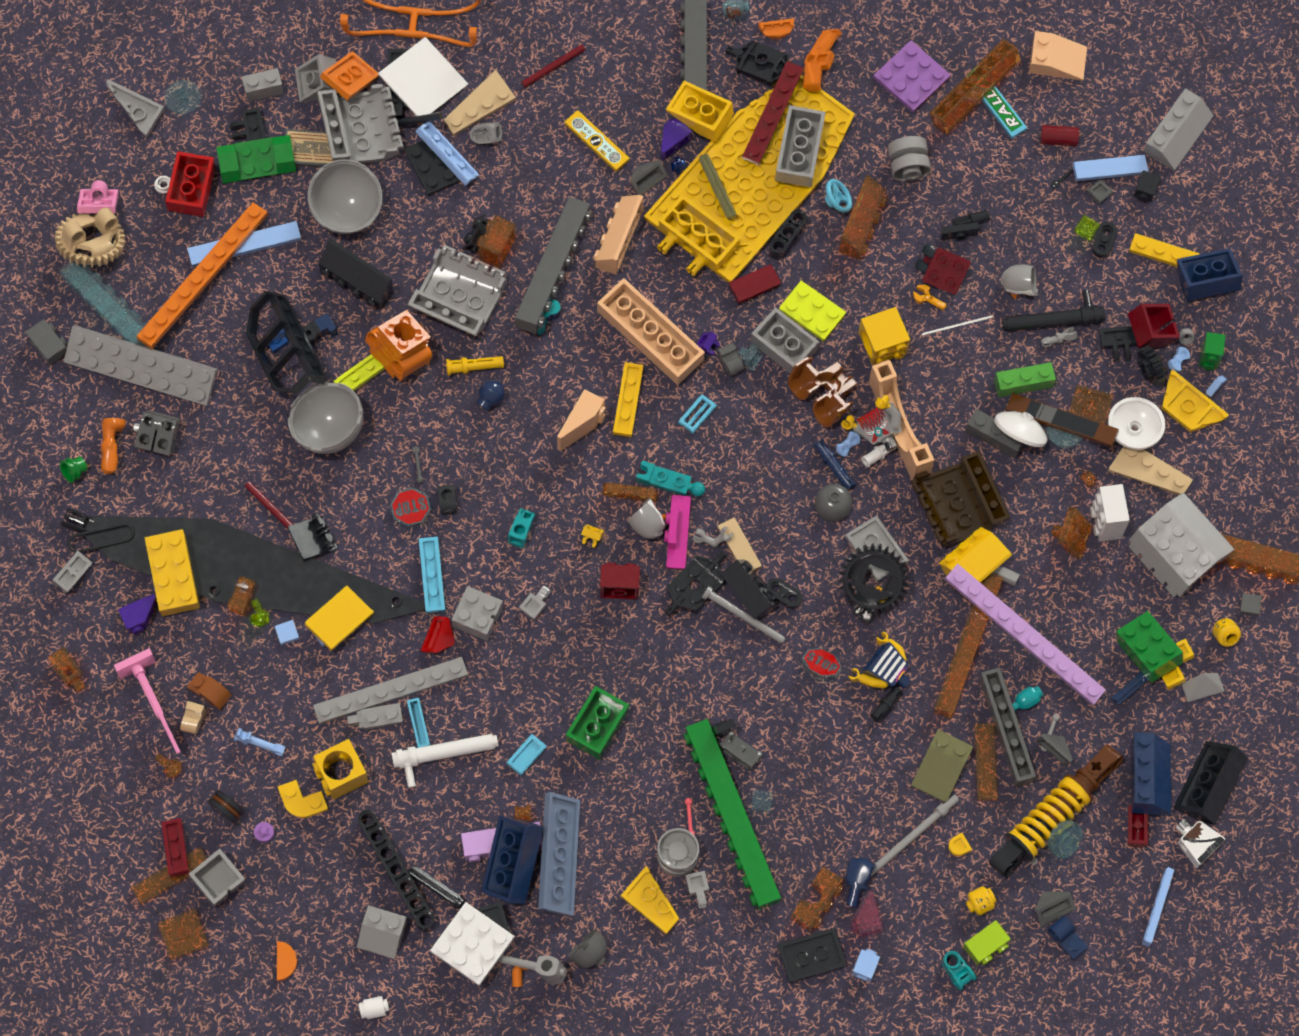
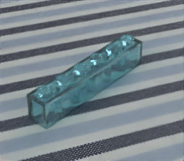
M69 262L59 270L61 278L125 341L145 346V344L137 340L136 336L145 327L147 322L143 323L140 320V315L134 309L131 311L127 307V302L122 297L118 298L115 295L114 289L110 285L106 286L97 272L93 273L89 265H86L85 268L83 264L77 266L76 262Z

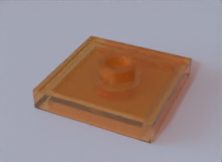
M196 909L158 922L171 961L209 947Z

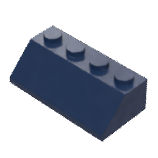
M1134 732L1131 741V813L1171 816L1170 743L1154 733Z
M499 815L481 890L482 893L508 903H526L543 826L530 821Z

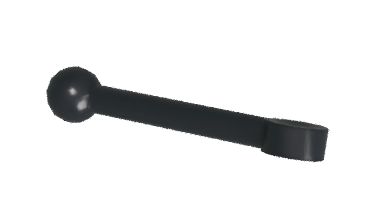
M1073 168L1058 181H1053L1051 187L1054 189L1058 188L1059 184L1074 172Z

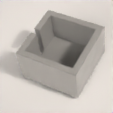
M467 586L452 617V627L488 641L495 626L494 622H497L503 609V600Z
M218 849L189 873V878L213 907H216L228 897V891L233 893L245 883V878L221 849Z

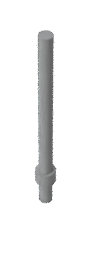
M953 795L944 804L941 803L936 807L934 813L875 863L877 868L874 867L871 876L885 866L936 820L948 814L949 809L959 801L958 797Z

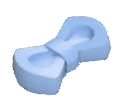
M1177 348L1176 355L1168 361V366L1171 370L1181 371L1183 360L1190 358L1187 348Z
M850 431L847 439L841 444L836 445V452L840 456L846 457L850 448L860 443L858 433Z

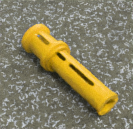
M503 356L468 360L465 357H462L460 360L446 359L447 376H450L452 373L463 372V374H467L468 371L504 368Z

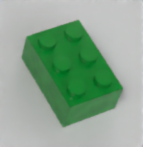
M1148 611L1116 631V640L1119 646L1151 683L1183 663L1182 650Z
M595 686L567 731L566 742L600 760L628 714L629 704Z

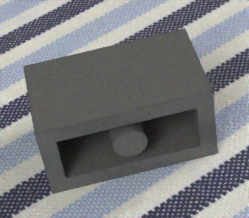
M43 319L25 333L28 340L47 364L51 366L65 356L68 344L62 336L59 338L55 334L57 330L52 323L47 324Z

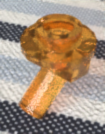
M160 753L155 757V760L165 767L163 772L168 778L176 777L181 772L182 763L174 758L169 761Z

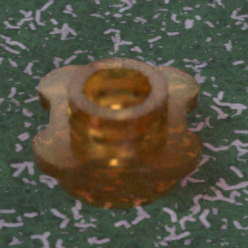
M1082 470L1083 474L1080 476V479L1089 488L1093 485L1096 486L1095 480L1097 478L1090 471L1086 473Z

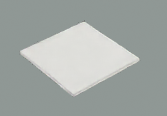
M426 37L378 73L416 116L433 113L468 85L464 78Z

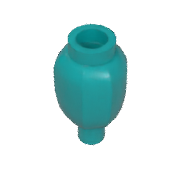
M1030 686L1018 693L1015 702L1012 703L1014 711L1017 709L1025 710L1039 703L1043 696L1041 689L1038 686L1035 688Z

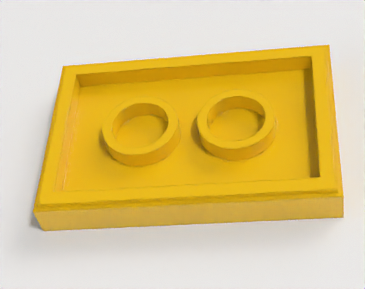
M345 586L305 621L304 625L332 651L374 614V611L348 586Z

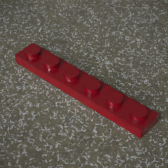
M789 61L786 62L742 155V159L760 165L804 71L803 67Z

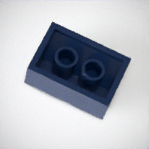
M1231 248L1177 259L1180 284L1187 301L1241 290L1243 275Z

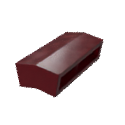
M770 264L729 282V289L736 302L740 304L780 286L781 282Z

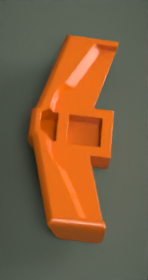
M839 29L823 30L809 54L806 55L803 88L809 92L821 91L822 70H829L835 55L829 50L837 37H840L842 34Z

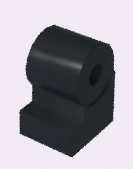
M454 484L437 486L441 514L457 513Z

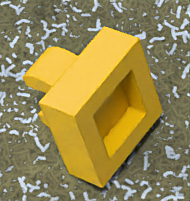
M586 524L581 535L585 536L582 544H586L587 539L590 538L593 540L592 547L594 548L603 537L605 530Z

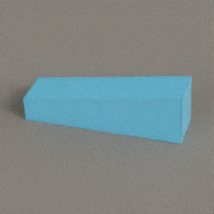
M419 698L407 700L418 748L430 746Z

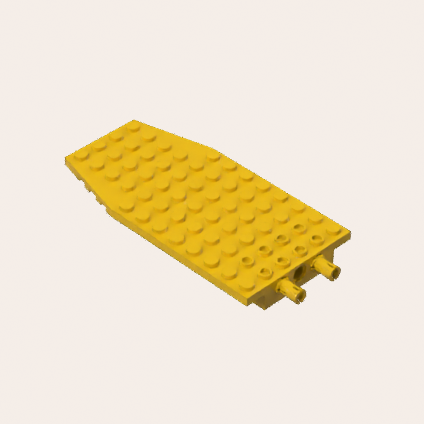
M801 75L760 165H756L742 159V155L773 89L768 90L762 97L749 103L746 108L737 111L729 120L717 141H710L644 215V219L666 235L661 243L657 245V249L660 252L662 251V254H666L676 243L695 257L691 264L686 267V271L689 274L691 273L692 276H695L706 265L728 283L734 281L777 233L791 212L798 209L824 179L855 113L822 89L821 91L809 92L803 88L804 76ZM789 105L825 112L812 187L775 181ZM701 155H709L736 212L734 219L728 220L699 161Z

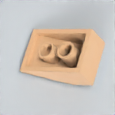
M1035 31L1029 73L1083 81L1087 47L1053 33Z
M584 389L557 436V450L562 451L594 430L598 423H603L606 417L604 413L606 410L605 399Z

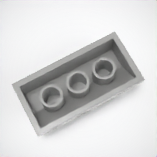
M1185 88L1147 141L1143 152L1175 171L1214 115L1201 97Z

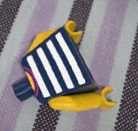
M881 632V636L885 639L881 640L879 637H876V642L880 647L861 672L863 674L861 675L858 669L854 668L852 672L856 673L857 676L848 677L852 682L860 681L862 684L875 688L893 687L896 683L901 688H905L910 683V679L904 675V672L909 667L906 662L904 649L894 640L888 639L886 632Z

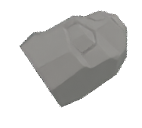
M499 122L478 124L471 129L469 135L471 140L478 144L499 142L502 140L503 135L502 126Z

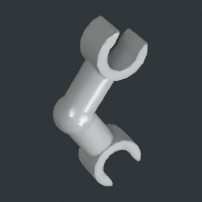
M726 526L721 529L717 537L712 538L707 536L704 530L697 529L696 534L701 537L694 535L693 541L696 543L704 542L712 547H717L721 542L731 540L733 532L730 535L724 534L727 529Z

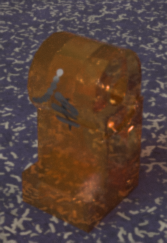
M242 576L239 577L233 595L227 604L229 611L243 616L246 615L256 581Z

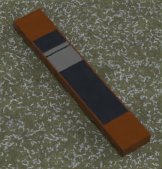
M1015 393L1012 394L1006 407V412L1029 413L1038 423L1111 448L1119 433V429Z

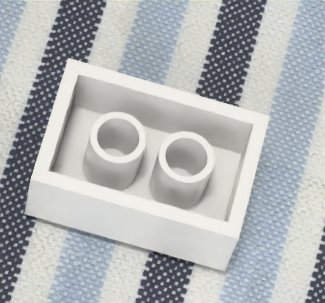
M1123 484L1100 487L1098 493L1095 494V500H1093L1092 507H1090L1091 518L1095 519L1096 525H1093L1094 535L1098 536L1099 542L1122 539L1129 523Z

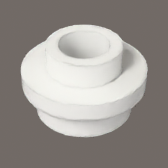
M167 176L158 177L154 184L156 191L160 194H167L171 178ZM166 183L167 186L162 188L161 185Z

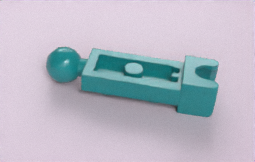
M646 461L641 462V470L647 473L637 474V483L650 485L686 496L688 490L696 497H700L705 493L703 483H690L691 476L661 468Z

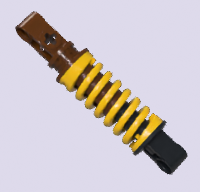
M1107 744L1083 769L1079 768L1074 776L1070 774L1065 775L1058 783L1057 788L1052 789L1050 795L1045 796L1043 802L1038 803L1036 809L1029 812V817H1024L1021 824L1015 825L1012 831L1004 835L1007 843L991 857L989 865L1003 877H1006L1022 860L1032 862L1038 854V850L1034 845L1044 848L1046 844L1042 837L1047 841H1051L1053 839L1051 832L1054 834L1060 832L1058 825L1062 827L1067 826L1065 818L1069 820L1074 819L1073 811L1079 813L1085 805L1092 802L1093 797L1091 793L1099 788V784L1122 763L1124 757Z

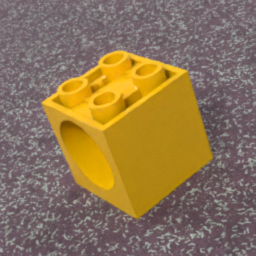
M896 307L861 319L858 333L872 365L892 358L901 359L907 354L910 338Z
M349 739L313 756L315 761L312 763L314 772L318 779H323L321 783L326 796L331 795L333 800L368 783L367 773ZM336 761L348 762L353 767L350 775L341 780L329 778L326 775V770Z

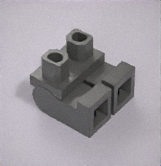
M146 410L140 421L134 447L149 451L153 450V452L169 456L172 455L175 449L174 443L180 418Z

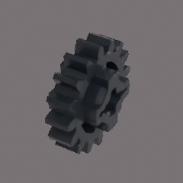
M1149 345L1138 349V365L1141 368L1142 375L1150 379V382L1154 383L1155 386L1165 382L1166 376L1164 374H1166V367L1162 362L1160 354L1156 353V351L1154 352L1153 348L1149 347Z

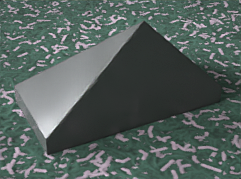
M660 160L637 166L631 176L630 183L636 194L642 195L668 175Z
M1043 733L1036 739L1043 748L1064 766L1073 760L1065 737Z
M1045 891L1035 907V912L1042 927L1076 908L1070 892Z

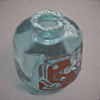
M725 0L723 2L724 16H727L729 20L743 19L746 17L747 12L750 11L748 0Z

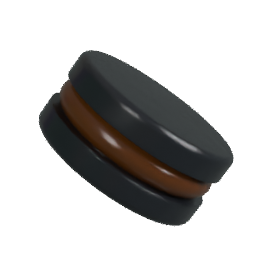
M216 790L214 792L215 795L207 803L222 817L235 825L238 819L245 814L244 809L225 793Z

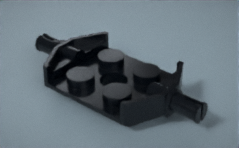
M754 40L738 49L728 46L725 51L726 54L735 56L737 73L741 70L770 82V87L776 85L786 62L789 61V54ZM761 58L767 59L765 62L758 61V59Z
M722 551L714 559L695 555L694 559L670 584H667V591L672 602L664 610V613L669 617L676 609L695 613L709 599L708 597L706 600L702 598L708 586L712 587V591L715 592L724 583L719 564L727 556ZM696 581L701 587L698 590H692L689 586L690 583Z

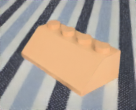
M642 195L622 196L620 203L616 202L613 210L615 215L609 219L607 224L608 232L602 235L600 241L602 246L600 250H596L593 258L595 268L617 275L643 211Z

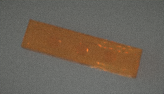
M974 724L977 801H997L994 724Z
M201 847L187 854L189 872L193 871L207 859ZM166 866L135 884L131 889L139 903L143 905L189 878V874L170 878L168 867Z

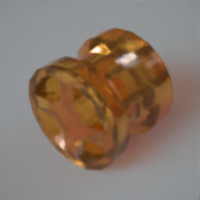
M515 805V818L531 822L530 805L525 807Z

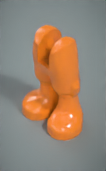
M104 418L102 421L101 470L104 474H113L117 469L118 456L115 433L123 431L126 426V420Z

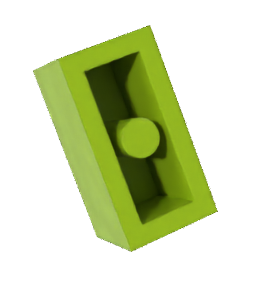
M995 920L965 942L963 948L977 966L981 963L986 965L993 959L992 955L998 951L1000 954L1009 947L1010 937Z

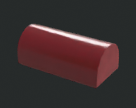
M1041 125L1040 144L1077 147L1079 127Z
M1128 806V846L1137 848L1147 847L1148 814L1131 813V806Z

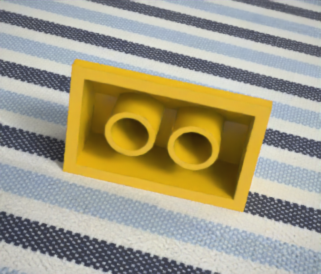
M980 527L969 538L960 543L955 550L946 555L939 564L946 576L959 564L976 580L982 582L1012 554L992 532Z

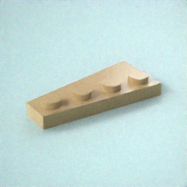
M495 70L444 119V124L452 135L455 136L514 102L516 97Z
M1124 446L1108 469L1110 473H1117L1125 478L1134 479L1176 495L1185 493L1193 481L1190 477L1146 450H1135Z

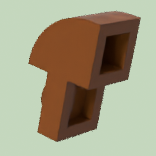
M200 672L195 675L187 686L191 692L203 698L205 702L218 710H221L232 696L219 682Z

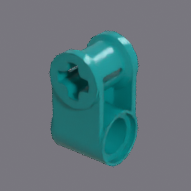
M949 951L942 958L941 965L958 990H963V986L977 979L973 970L965 963L959 953ZM948 957L954 958L956 965L950 966L946 959Z

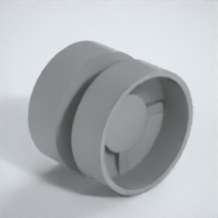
M907 136L896 139L888 145L889 158L892 161V176L895 180H919L930 174L931 166L927 156L926 139L919 136Z
M674 828L665 832L661 836L657 847V862L661 870L673 877H682L694 870L699 856V843L696 837L690 831L682 828Z

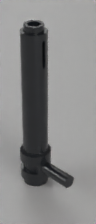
M1084 290L1082 295L1085 306L1079 309L1006 316L1005 319H1002L1003 330L1016 331L1073 324L1089 325L1092 322L1093 324H1100V322L1105 321L1103 306L1092 305L1089 290Z

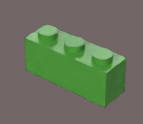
M1051 362L996 372L994 379L998 398L1010 396L1013 393L1021 394L1053 388L1056 381Z

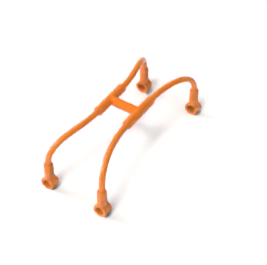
M362 0L381 9L411 14L409 30L350 31L349 15L341 14L340 16L342 30L352 36L392 34L421 39L426 37L427 39H437L464 47H473L477 42V27H469L470 43L436 34H429L428 32L416 31L418 15H455L468 12L476 8L481 0H476L474 4L468 7L449 11H431V9L404 6L393 7L372 0Z

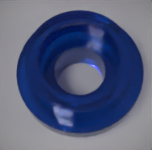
M674 157L671 162V169L676 175H681L686 169L684 158Z

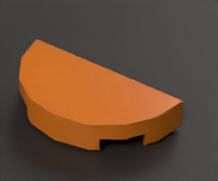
M794 18L760 22L758 27L766 37L781 39L791 33L794 27Z
M277 941V982L286 980L296 970L297 957L290 945Z

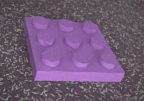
M910 41L877 71L873 78L914 113L951 78V74L913 41Z

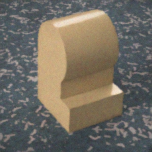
M187 701L180 730L196 735L206 709L204 705Z

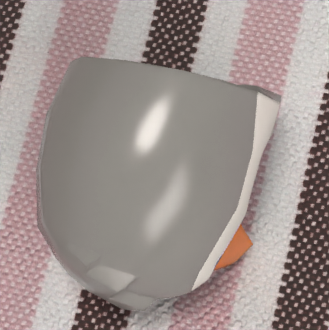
M1025 264L1014 265L1003 272L1001 285L1014 299L1017 298L1018 294L1038 296L1034 266Z
M648 498L643 503V506L628 519L631 528L644 539H655L663 534L666 514H661L654 506L652 500Z

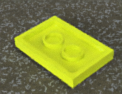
M803 281L799 282L779 307L782 313L823 342L846 315V311Z

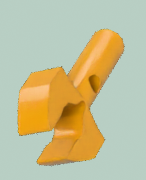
M917 285L916 289L922 291L924 295H919L913 291V298L920 305L922 302L927 301L941 310L946 308V303L930 295L929 286Z

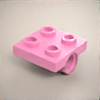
M94 181L91 189L80 190L77 213L90 215L98 213L99 210L106 207L115 213L118 202V190L108 189L107 184L103 181Z

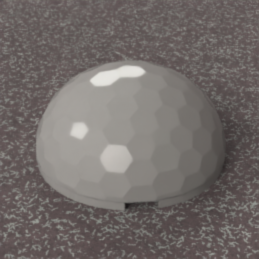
M336 160L321 167L311 179L307 192L308 205L315 220L324 228L338 234H353L367 228L377 218L382 205V189L377 177L365 165L353 160Z
M339 382L318 383L305 389L295 399L291 406L288 426L295 441L304 449L317 454L336 453L348 447L359 434L364 419L363 407L359 397L350 387Z

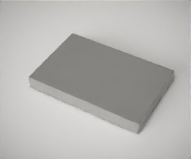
M877 515L845 535V538L855 552L857 547L863 551L865 544L868 549H870L872 543H874L875 548L882 544V550L889 546L888 552L891 553L893 550H896L894 556H902L899 560L900 563L906 561V564L909 563V560ZM871 564L868 569L876 582L884 579L889 574V572Z

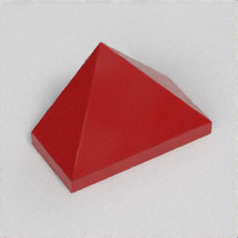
M434 616L420 650L421 652L437 653L454 645V636L448 617Z

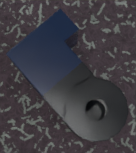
M327 313L303 327L311 345H314L318 339L327 334H330L331 337L338 334L336 326Z

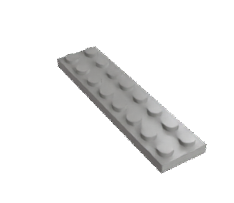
M76 325L72 326L64 358L65 363L205 406L209 404L217 373V368Z

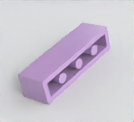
M496 828L461 833L465 861L469 860L470 863L481 861V858L490 856ZM541 836V840H540L538 852H540V849H542V836Z

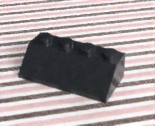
M329 240L319 261L320 273L326 278L331 277L334 279L339 287H346L351 290V294L356 298L361 297L366 300L367 305L371 308L376 307L381 310L394 293L392 279L334 240Z
M1206 741L1173 808L1203 823L1216 825L1248 757L1237 746Z

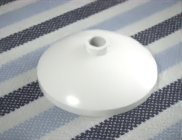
M1130 397L1114 405L1108 417V425L1119 429L1116 438L1119 444L1130 449L1142 450L1154 446L1162 438L1165 430V419L1161 410L1151 401L1139 397ZM1135 427L1137 431H1133L1131 428Z
M1016 411L1001 412L994 418L997 427L1013 439L1034 447L1045 446L1047 442L1046 433L1029 413Z

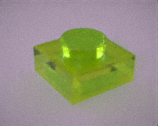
M1084 215L1075 227L1074 232L1090 241L1100 224Z

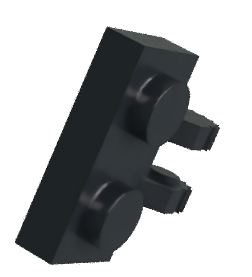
M260 108L241 111L243 120L229 124L230 130H238L245 127V131L236 132L231 135L234 141L242 140L246 137L247 141L266 138Z
M1132 326L1099 329L1101 349L1112 348L1113 361H1118V347H1123L1125 360H1130L1129 346H1138Z

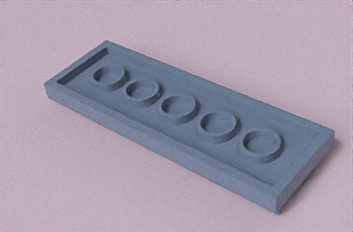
M552 792L545 793L538 910L571 917L574 916L580 800Z

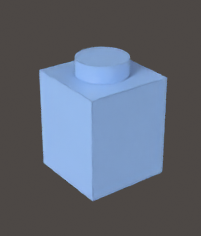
M861 949L852 975L871 982L880 956H877V953L873 950L866 949L865 951Z

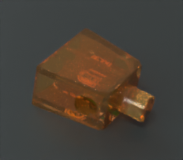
M62 647L48 657L49 664L66 687L71 685L76 693L86 687L80 679L83 677L81 670L65 647ZM67 671H72L73 674L70 675V676H67V675H66V672H67Z

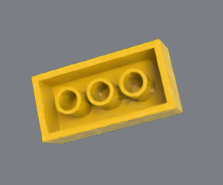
M183 529L145 537L161 616L199 609L200 605Z

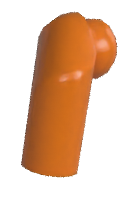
M514 966L512 970V987H522V970L528 969Z

